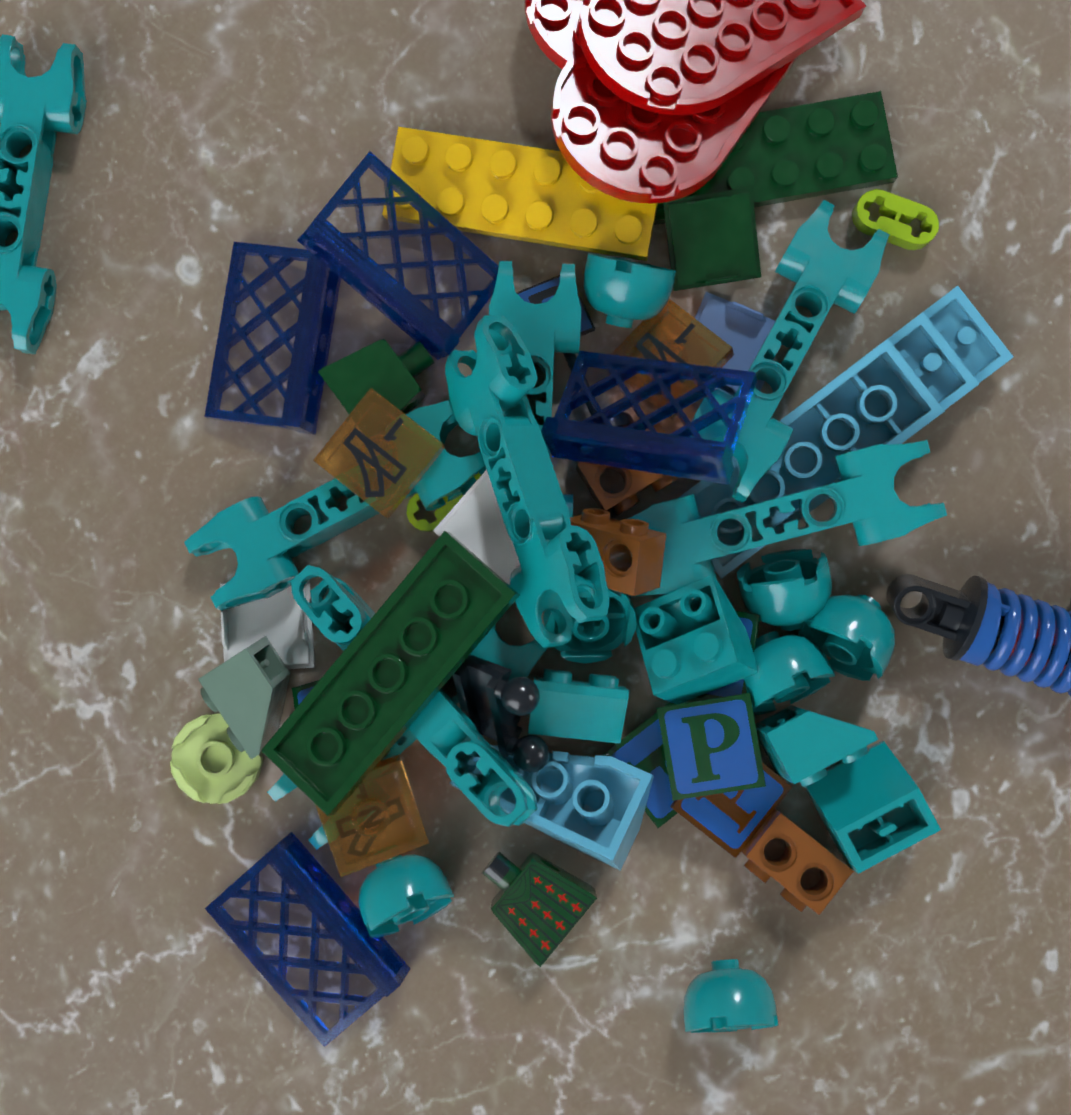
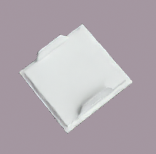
M486 469L433 531L438 536L444 531L450 532L506 583L510 584L511 572L520 563L513 542L507 533Z
M308 580L303 591L306 600L311 603L310 580ZM291 586L270 598L256 600L221 611L224 662L266 636L288 669L315 668L313 622L295 601Z

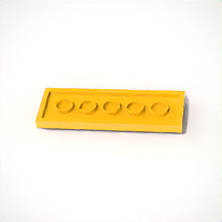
M398 126L382 215L388 220L647 261L658 203L629 202L601 192L583 180L567 163L560 151Z

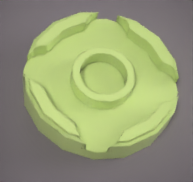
M220 713L205 714L187 723L175 737L172 745L173 751L170 766L171 773L178 787L190 798L202 803H229L247 793L257 781L263 764L262 752L253 759H250L246 751L241 752L232 744L227 734L229 726Z

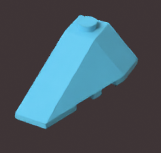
M491 745L492 747H494L495 749H497V750L499 751L497 745ZM560 751L549 753L548 762L541 770L525 772L516 766L513 757L509 755L506 759L528 783L536 797L538 809L524 823L621 871L640 830L654 776L611 756L569 755L568 752ZM475 757L473 761L477 763L480 757ZM476 767L473 774H481V771ZM451 780V782H450L449 784H450L451 786H453V787L459 789V788L456 786V784ZM507 788L501 794L500 806L505 812L510 814L515 808L516 797L513 791Z

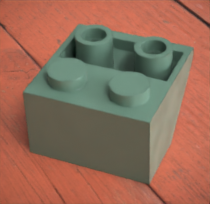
M266 636L198 679L203 686L200 689L203 700L212 711L220 712L229 726L227 734L232 744L239 751H246L250 759H253L262 752V748L280 727L291 674Z

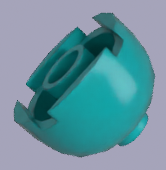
M588 253L584 272V290L587 300L592 307L607 314L605 323L618 327L632 328L634 320H649L658 315L666 306L673 289L676 271L651 264L645 265L632 262V260Z
M812 549L784 550L761 556L762 562L765 565L755 567L752 570L749 562L743 565L737 572V579L744 604L750 613L760 615V621L768 625L780 626L782 630L786 631L801 629L804 622L811 620L820 612L830 598L832 591L831 573L825 553L821 552L820 558H813Z
M577 587L582 603L586 607L594 609L595 602L592 594L583 587ZM608 589L607 616L599 621L579 623L572 616L573 632L571 640L564 645L554 647L560 651L561 657L568 661L587 664L604 661L612 657L611 650L617 648L622 642L625 648L631 642L637 628L636 612L629 595ZM550 610L543 611L544 627L549 632L558 634V626Z
M866 595L831 596L825 607L811 620L804 622L799 630V636L811 640L820 647L825 655L831 658L828 661L834 671L861 681H870L873 674H876L878 679L881 678L894 652L895 630L887 615L881 610L880 604Z
M773 631L757 638L754 656L758 672L744 678L747 693H750L753 714L761 715L777 710L773 703L774 701L782 703L790 700L791 705L814 694L831 682L829 677H835V673L820 647L811 640L793 634L780 637L777 631Z
M397 850L379 857L374 862L376 869L364 879L359 889L358 901L361 916L370 937L379 938L399 932L398 925L412 921L413 925L433 916L452 902L450 897H454V894L446 876L430 858L416 854L402 856L400 851Z
M737 959L712 961V970L697 975L689 984L684 996L685 1032H734L739 1029L751 1028V1030L779 1026L774 995L768 983L757 972L741 969Z

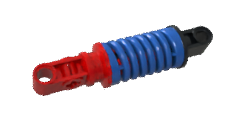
M912 574L898 576L889 584L886 597L896 617L908 626L942 636L943 653L946 658L954 661L961 660L976 666L983 664L985 668L991 671L1000 669L1001 673L1006 676L1012 677L1016 675L1023 682L1033 681L1038 687H1050L1056 693L1068 692L1071 696V611L1067 612L1065 608L1057 605L1050 606L1048 602L1039 599L1033 600L1032 597L1024 594L1016 595L1014 591L1006 588L997 589L994 584L988 583L986 579L976 575L969 578L960 591ZM913 591L922 593V598L915 607L903 608L900 606L902 598L907 593Z

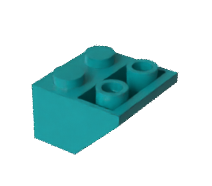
M713 575L634 608L637 623L636 633L654 696L674 704H681L758 672L747 630L716 577Z
M544 669L543 677L534 676L533 682L539 689L540 700L536 709L530 713L528 734L621 743L629 690L619 685V678L609 675L589 674V682L572 680V673L570 671Z
M793 705L755 724L757 737L776 773L790 783L796 784L800 782L802 786L810 785L828 774L825 768L839 760L847 764L860 759L869 752L867 745L879 740L872 730Z
M885 741L869 747V752L860 759L847 764L841 762L826 770L828 774L822 779L804 786L844 863L857 874L941 830L919 787Z

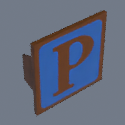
M762 762L766 787L674 800L670 807L736 858L791 790L792 786Z

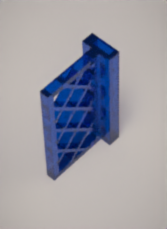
M371 151L367 153L297 239L300 244L414 341H420L428 353L437 360L452 353L460 342L459 338L494 293L499 266ZM368 168L383 180L385 198L362 199L360 178ZM353 188L354 199H344ZM393 190L401 197H394ZM410 204L419 213L420 229L398 230L395 205ZM386 205L389 230L366 232L363 206ZM355 207L358 232L342 233L327 218L335 208ZM428 221L436 228H429ZM445 235L453 242L455 259L433 261L430 236ZM421 236L424 261L402 263L399 237ZM390 238L393 263L377 264L370 258L367 239ZM351 240H359L360 248ZM463 252H464L466 255H468L470 258H469V259H464V258H463ZM479 265L492 279L483 290L467 291L464 266ZM456 266L459 292L437 293L434 268ZM425 268L428 294L413 295L405 288L403 270ZM394 270L395 278L392 277L387 271ZM477 297L475 301L472 303V305L469 307L468 298ZM460 298L462 318L454 328L450 327L440 318L438 300ZM428 300H429L430 308H428V307H427L423 302H421V301H428Z
M243 242L233 243L204 417L316 435L324 379L318 371L327 366L344 265V260L331 248L313 246L312 250ZM245 256L262 257L269 268L249 283L243 275ZM270 258H278L279 260L273 263ZM294 260L307 262L305 277L291 288L280 272ZM275 276L286 292L266 307L256 291ZM302 293L300 301V299L297 296ZM251 296L261 312L242 326L235 317L237 306ZM290 301H293L299 309L298 321L284 332L273 315ZM268 320L278 334V337L259 351L249 337V334ZM295 336L294 345H293L292 342L290 341V339H292V338ZM243 339L254 356L235 370L228 361L229 351ZM285 344L292 354L291 364L277 376L266 361V358ZM260 364L271 381L252 395L241 378ZM288 380L287 388H285L283 383ZM235 383L247 400L233 411L220 410L222 393ZM275 389H278L285 399L282 418L267 416L258 404ZM253 408L256 414H249L246 412Z
M579 351L555 416L546 417L541 433L552 457L729 485L734 471L732 457L756 386V373ZM588 367L606 369L610 374L590 387H587L583 381ZM638 373L647 374L653 380L632 393L623 383ZM681 379L693 380L697 387L676 399L667 388ZM725 385L741 386L738 396L722 405L718 403L712 392ZM618 386L624 397L601 409L595 397ZM660 391L668 403L645 415L638 403ZM705 397L713 410L691 422L682 409ZM588 401L596 412L583 421L568 420L572 410ZM631 407L639 417V420L625 428L613 426L609 419ZM675 413L684 425L670 434L658 433L653 427ZM721 419L727 427L723 442L703 439L700 436L699 431Z
M290 832L205 908L324 1047L384 996L388 997L400 987L411 969L384 937H370L359 908L293 832ZM268 864L282 878L281 893L259 891V872ZM250 881V890L241 889ZM230 898L249 899V920H234L222 905ZM258 900L281 902L280 924L258 922ZM289 903L305 905L312 913L311 927L289 925ZM257 932L279 934L278 956L263 954L257 947ZM288 935L311 937L310 959L287 957ZM319 938L332 939L342 948V962L318 960ZM287 967L309 969V990L294 989L286 980ZM318 970L341 972L340 993L317 991ZM349 973L366 975L376 989L368 996L348 994ZM317 1002L340 1004L339 1021L329 1029L316 1015ZM348 1005H354L355 1007L348 1012Z

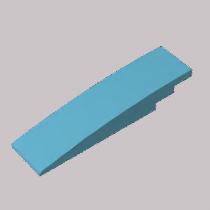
M956 286L780 420V422L794 430L777 462L757 482L744 503L731 497L740 471L734 456L679 498L694 494L700 518L841 481L835 456L878 444H902L945 412L944 410L978 386L981 381L1011 360L1013 355L960 287ZM823 494L815 496L810 501L809 513L829 499V497ZM799 499L791 501L796 511L779 513L776 507L770 508V516L763 519L764 527L771 526L775 533L783 531V522L792 519H798V521L802 519L799 513ZM733 518L722 521L717 529L719 540L728 545L738 543L744 535L742 523ZM764 546L712 559L714 570L722 579Z

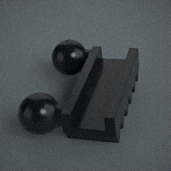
M470 654L453 674L460 709L474 723L481 735L497 741L499 752L504 757L508 758L509 755L513 757L514 763L519 769L525 772L541 770L549 759V748L546 742L535 735H527L519 739L522 727L517 726L520 716L530 714L539 704L540 692L537 685L526 677H515L509 680L512 673L511 669Z

